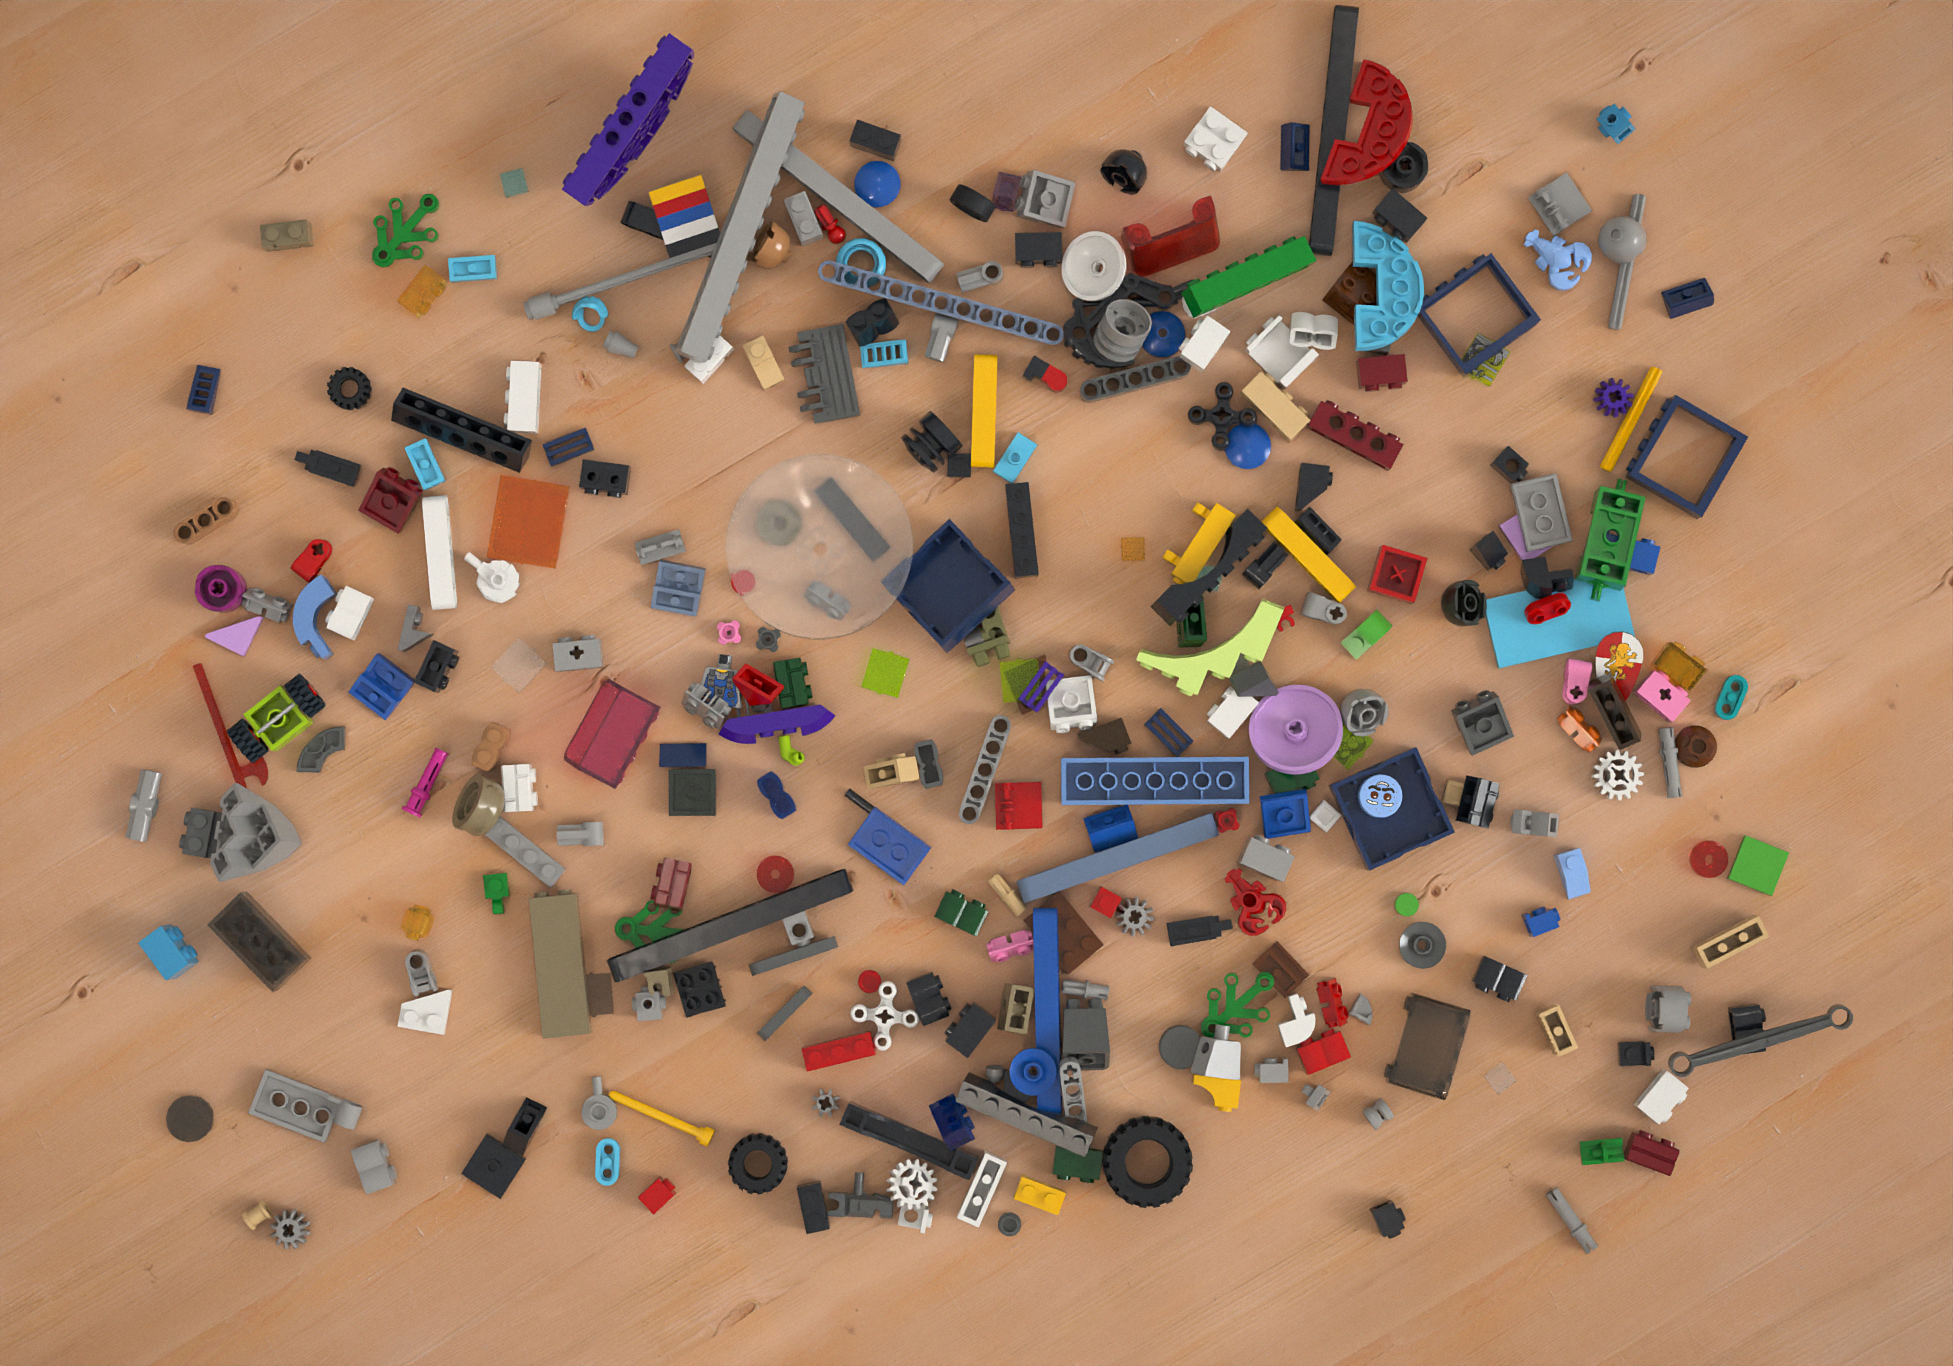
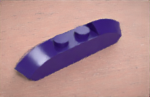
M814 705L732 718L726 721L719 735L727 740L741 744H755L756 734H760V738L774 736L773 732L783 730V734L796 733V728H801L802 736L824 728L836 715L822 705Z

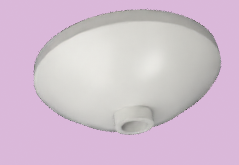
M1100 231L1087 232L1074 239L1066 249L1062 260V277L1066 287L1073 295L1086 301H1099L1112 295L1121 285L1126 272V256L1121 244L1113 236ZM1103 265V270L1099 272V267Z

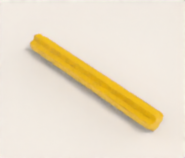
M1652 366L1649 369L1632 402V406L1629 408L1600 465L1601 469L1607 472L1613 470L1662 374L1659 368Z

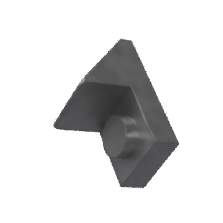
M408 605L397 650L407 652L433 636V634L416 630V627L421 625L423 618L420 607Z

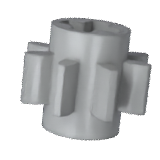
M821 1088L819 1090L820 1096L812 1097L813 1100L817 1101V1104L812 1109L818 1108L820 1110V1117L824 1112H828V1115L831 1117V1110L833 1108L839 1110L840 1108L835 1104V1101L840 1097H833L831 1095L832 1089L828 1093H824ZM825 1097H829V1102L832 1106L823 1108L820 1099L824 1100Z

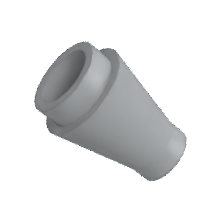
M609 331L603 344V348L607 349V352L634 358L639 347L617 331L615 333Z

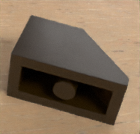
M1122 717L1078 734L1080 740L1107 752L1114 751L1115 755L1127 751V745L1132 744Z

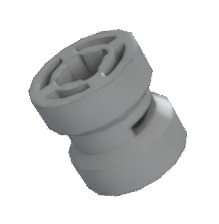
M1382 1098L1376 1100L1375 1105L1362 1110L1375 1130L1381 1127L1382 1122L1385 1120L1389 1121L1395 1117Z

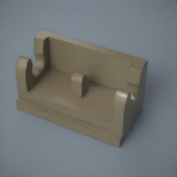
M671 968L644 972L651 995H654L653 986H655V990L662 988L664 996L674 994Z

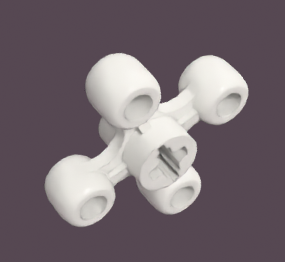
M884 981L880 984L878 992L881 1002L878 1007L870 1009L863 1004H856L850 1011V1016L855 1022L860 1023L865 1020H871L876 1023L878 1031L874 1036L873 1045L880 1051H885L891 1046L892 1041L889 1029L893 1024L901 1023L908 1028H913L920 1021L918 1012L913 1009L903 1012L894 1009L892 1000L897 993V987L891 981ZM890 986L892 993L885 994L883 988ZM857 1009L863 1010L864 1015L862 1017L855 1015ZM883 1010H888V1014L894 1017L888 1018L886 1022H883L882 1017L877 1015L881 1014ZM909 1014L915 1017V1021L912 1023L906 1020V1016ZM881 1037L885 1038L887 1041L886 1045H880L878 1039Z

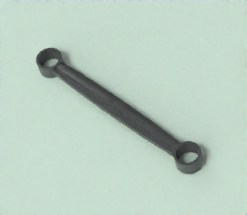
M1835 1004L1824 1015L1764 1030L1690 1055L1682 1051L1675 1052L1669 1057L1668 1066L1676 1076L1686 1077L1692 1073L1694 1067L1770 1047L1830 1026L1839 1030L1846 1029L1853 1022V1014L1846 1006ZM1838 1009H1844L1847 1011L1846 1021L1840 1025L1834 1024L1832 1020L1833 1013ZM1680 1056H1685L1689 1061L1688 1068L1683 1072L1673 1069L1675 1059Z

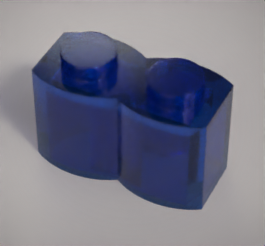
M770 771L757 780L760 792L769 799L771 809L778 818L785 819L797 811L794 798L785 791L782 779L775 772Z

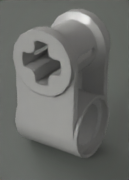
M1307 592L1300 614L1337 625L1345 620L1347 611L1340 603ZM1335 608H1339V613L1342 614V617L1333 620L1330 610L1334 611Z
M1085 645L1072 647L1068 654L1072 664L1103 682L1105 680L1104 675L1110 664L1115 662L1111 658ZM1076 649H1083L1085 651L1086 658L1084 661L1078 662L1074 659L1073 654Z
M415 950L409 953L405 959V965L413 995L416 997L419 996V993L425 991H438L437 980L428 954L423 950ZM414 955L422 958L423 964L421 967L413 965L412 957Z

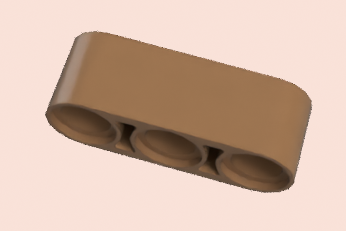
M226 497L214 500L178 523L173 530L174 538L181 543L189 545L197 542L237 516V503ZM228 502L231 506L230 511L227 514H222L221 506ZM205 515H209L211 522L208 526L203 527L201 520ZM189 527L191 535L188 539H183L182 531L184 528Z

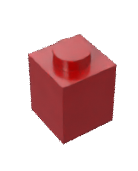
M1100 886L1089 907L1111 918L1122 898Z
M660 1176L639 1195L638 1199L654 1215L676 1194L674 1191L676 1187L667 1177L663 1179Z

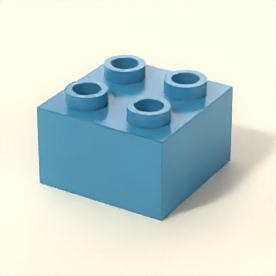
M172 924L158 927L138 942L166 981L178 978L199 962L196 958L198 956L196 950L190 944L187 946L182 939L184 937L182 931L177 926L173 927Z

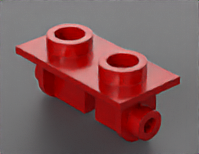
M1336 978L1327 981V983L1326 981L1318 982L1316 990L1320 1004L1329 1003L1328 1007L1321 1008L1325 1024H1328L1329 1028H1334L1348 1023V1011L1346 1006H1343L1341 1000L1342 988L1337 983Z

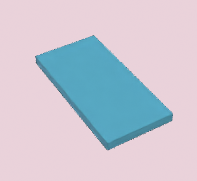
M1574 579L1571 590L1552 592V595L1556 593H1565L1571 602L1568 612L1541 624H1530L1524 615V610L1530 603L1540 600L1531 596L1527 591L1487 599L1485 616L1497 667L1503 668L1598 646L1599 642L1612 632L1624 631L1635 636L1624 588L1621 591L1604 588L1602 589L1600 601H1595V599L1590 600L1593 586Z

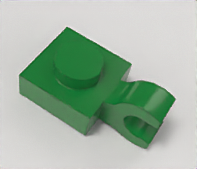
M508 873L483 875L485 899L492 898L493 914H504L503 897L510 896Z

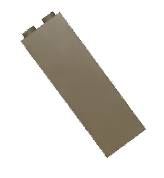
M572 889L559 890L558 895L549 896V892L534 893L535 898H529L542 1037L545 1039L592 1033L578 893L572 894Z

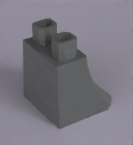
M1100 998L1090 999L1089 1008L1080 1009V1000L1068 999L1066 1009H1064L1063 1058H1076L1081 1071L1105 1070L1109 1068L1110 1045L1106 1008H1103ZM1072 1065L1067 1066V1071H1072Z

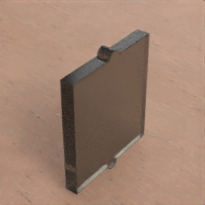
M590 972L589 975H586L590 1016L592 1015L595 1018L597 1015L614 1014L611 973L594 974Z

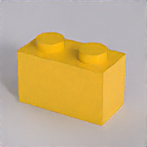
M1021 1174L1014 1193V1199L1058 1215L1066 1191Z

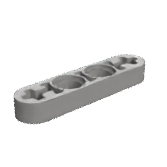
M1065 1057L1059 1063L1065 1117L1077 1118L1087 1122L1079 1062L1074 1057ZM1068 1065H1072V1067H1073V1068H1072V1075H1073V1077H1070V1078H1069L1068 1072H1067V1066H1068ZM1070 1085L1079 1087L1075 1094L1066 1092L1067 1087ZM1072 1106L1081 1107V1112L1072 1115L1069 1113V1109Z

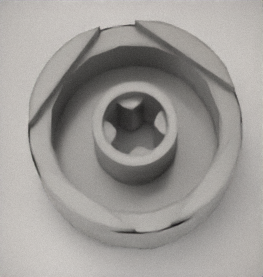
M1652 985L1649 988L1653 990L1652 994L1647 993L1645 1003L1646 1020H1651L1652 1026H1648L1649 1030L1661 1033H1681L1683 1030H1688L1690 1027V1017L1688 1016V1006L1691 1004L1690 992H1685L1682 986Z

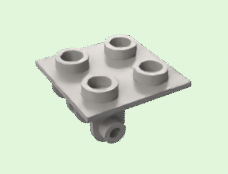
M1567 172L1528 197L1553 236L1592 211Z
M693 682L688 688L691 693L687 690L684 693L681 703L684 705L683 708L691 715L697 714L703 719V723L708 727L720 730L724 720L722 714L727 716L732 708L729 707V703L720 697L711 708L718 696L715 695L707 705L705 702L712 692L709 691L701 701L708 689L700 683L696 684Z

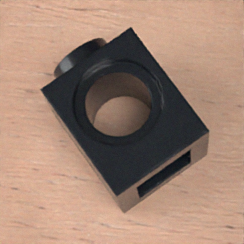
M1507 446L1490 464L1510 484L1515 480L1520 482L1528 473L1525 469L1529 463L1510 446ZM1508 460L1516 463L1517 469L1515 472L1507 470L1506 462Z

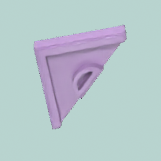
M258 616L207 633L205 638L245 656L264 618Z

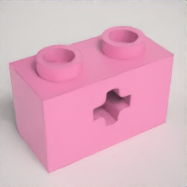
M1650 671L1633 693L1668 723L1673 722L1691 701L1686 697L1688 693L1680 686L1674 687L1669 683L1670 678L1662 671ZM1666 690L1665 696L1667 699H1660L1661 693L1659 691Z

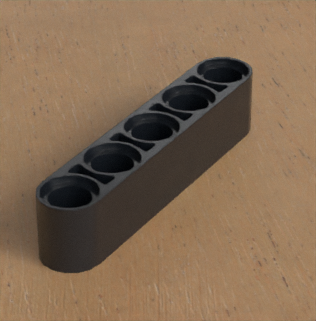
M628 201L620 223L664 240L654 209Z

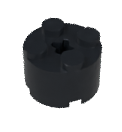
M1407 142L1397 159L1379 173L1382 182L1389 189L1393 188L1399 193H1407L1416 189L1428 173L1427 155L1419 145ZM1404 163L1407 164V169L1402 171L1400 167Z

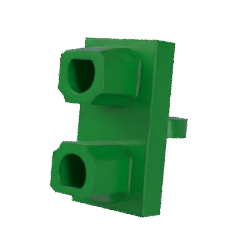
M1621 1137L1579 1141L1581 1165L1625 1161Z

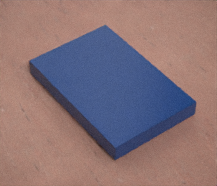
M877 807L873 808L847 844L902 885L906 884L932 848Z

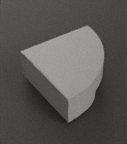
M1359 993L1349 1014L1370 1025L1372 1021L1371 1005L1368 999Z

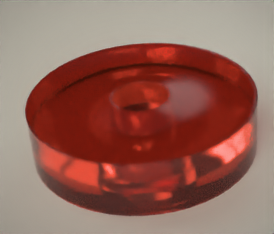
M1715 841L1699 842L1690 852V866L1701 877H1717L1727 868V851L1720 843ZM1707 855L1712 856L1710 864L1705 861Z
M769 856L759 864L757 880L766 891L779 893L789 888L792 884L794 868L790 861L782 856ZM775 869L780 872V876L777 879L771 876V872Z

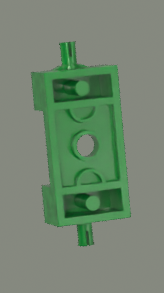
M1617 479L1615 489L1599 486L1594 493L1588 536L1575 576V580L1586 582L1593 586L1590 600L1600 601L1602 589L1604 588L1621 591L1626 586L1646 498L1624 492L1626 480ZM1607 531L1617 533V542L1607 540Z

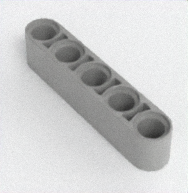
M999 715L994 717L988 728L959 810V817L965 824H973L980 817L1011 729V722L1006 716ZM999 719L1007 723V729L1002 733L994 729V723ZM991 741L997 742L1000 747L999 752L994 755L989 754L986 751L987 743ZM982 763H988L991 766L992 772L989 776L984 777L979 774L978 767ZM974 785H980L984 789V795L979 799L971 796L970 790ZM966 807H972L976 811V817L971 821L964 819L962 815Z

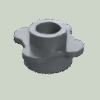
M761 627L758 630L759 637L756 647L759 650L765 648L771 652L777 651V641L781 636L780 631L777 629L773 631L767 630L765 627Z

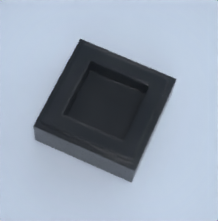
M954 454L952 457L948 455L947 477L971 478V454Z

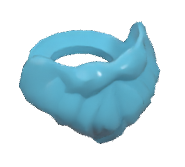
M594 296L583 297L580 301H577L572 310V319H578L580 326L591 332L602 328L605 318L608 317V310L603 301ZM584 307L595 309L600 316L599 324L593 326L586 323L583 317Z

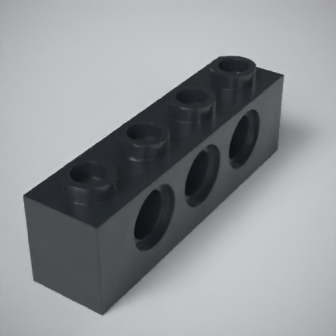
M1029 482L1005 484L1015 579L1037 577L1039 572Z

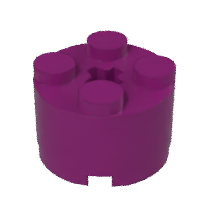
M211 565L198 574L195 584V596L203 607L215 612L227 613L234 611L242 604L244 599L242 595L247 591V586L243 576L237 570L224 565ZM219 584L224 585L223 593L217 592L219 591Z

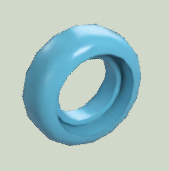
M866 238L853 239L846 242L839 250L836 257L837 263L847 265L849 257L854 252L865 251L872 255L875 265L872 272L884 275L886 257L882 248L874 241ZM847 271L844 279L846 283L854 284L857 282L858 276ZM869 278L867 287L870 288L879 282L878 278Z

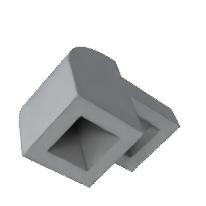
M1514 809V814L1510 821L1512 833L1557 837L1559 814Z

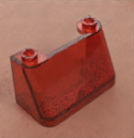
M1211 195L1194 203L1192 208L1194 220L1183 226L1151 237L1148 228L1140 223L1132 224L1122 229L1121 240L1135 274L1141 277L1150 276L1211 253L1219 247L1220 234L1215 205Z

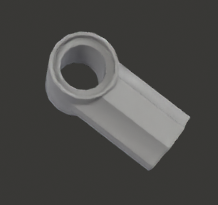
M989 261L984 265L956 273L962 293L990 284L996 285L1002 281L1004 276L1002 267L995 261ZM995 267L999 270L998 276L992 279L988 278L986 275L988 269Z
M939 313L935 314L925 357L934 361L944 362L950 340L953 339L957 328L958 319Z
M603 822L557 825L558 845H604Z

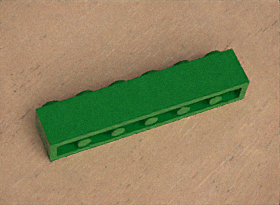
M1293 236L1283 241V245L1278 248L1275 244L1263 250L1264 254L1260 256L1254 253L1244 259L1245 262L1242 264L1236 261L1226 266V271L1220 273L1219 270H1215L1206 275L1207 279L1203 281L1197 278L1187 284L1188 288L1181 294L1193 318L1311 266L1317 260L1305 236L1298 239Z

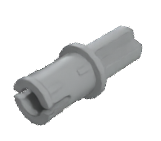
M1064 980L1062 992L1083 996V999L1091 997L1107 1000L1109 985L1089 983L1088 980L1086 982Z

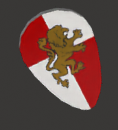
M1624 631L1612 632L1599 642L1596 650V677L1598 678L1611 672L1625 701L1630 696L1640 673L1643 661V647L1640 641L1632 634Z

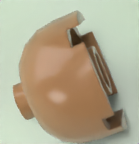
M770 221L771 226L766 224L756 238L754 253L749 252L748 260L751 263L764 269L777 267L781 262L786 263L791 255L789 250L791 242L788 233L773 221Z

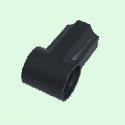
M1273 542L1258 559H1255L1242 575L1259 590L1273 575V571L1282 564L1288 554Z

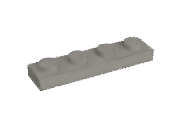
M501 816L495 826L485 834L550 888L566 870Z

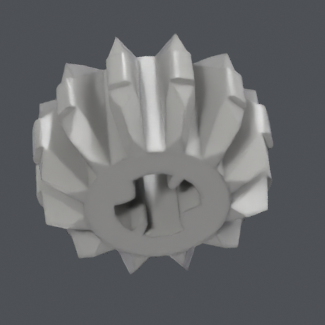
M1134 897V905H1131L1129 898H1126L1125 902L1128 907L1125 908L1121 904L1118 905V908L1123 910V914L1115 913V917L1123 918V920L1116 922V925L1126 924L1122 929V933L1125 934L1130 927V935L1132 937L1135 936V929H1138L1140 935H1144L1141 927L1144 925L1147 929H1151V926L1145 922L1146 920L1154 921L1153 916L1146 915L1152 912L1153 908L1143 909L1147 905L1146 900H1143L1140 906H1138V897ZM1135 910V913L1139 911L1141 914L1138 917L1139 922L1134 923L1133 920L1130 922L1128 919L1131 916L1130 912Z
M293 1209L290 1214L287 1210L282 1211V1216L276 1215L274 1217L277 1223H272L270 1228L276 1230V1232L271 1234V1237L278 1236L279 1238L275 1243L276 1245L284 1242V1249L287 1250L290 1245L297 1249L299 1242L302 1244L306 1243L307 1240L304 1236L310 1235L311 1231L304 1229V1227L310 1225V1221L303 1223L304 1213L297 1217L296 1209ZM293 1225V1232L289 1234L287 1232L288 1226Z

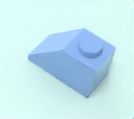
M1574 848L1553 855L1567 899L1590 893L1588 870L1581 849Z

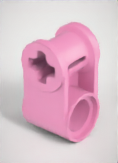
M1567 659L1562 697L1567 704L1575 705L1586 698L1592 672L1591 662ZM1576 688V693H1579V696L1575 699L1573 694H1570V691Z

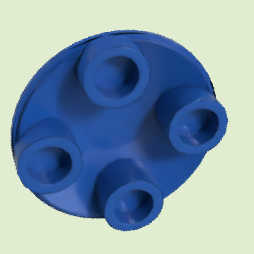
M872 161L862 166L857 172L854 181L857 196L873 208L883 207L893 202L899 194L901 185L900 177L895 168L882 161Z
M1239 424L1231 429L1228 433L1230 445L1225 450L1230 462L1242 469H1253L1262 465L1267 460L1271 451V441L1267 432L1256 424L1250 428Z

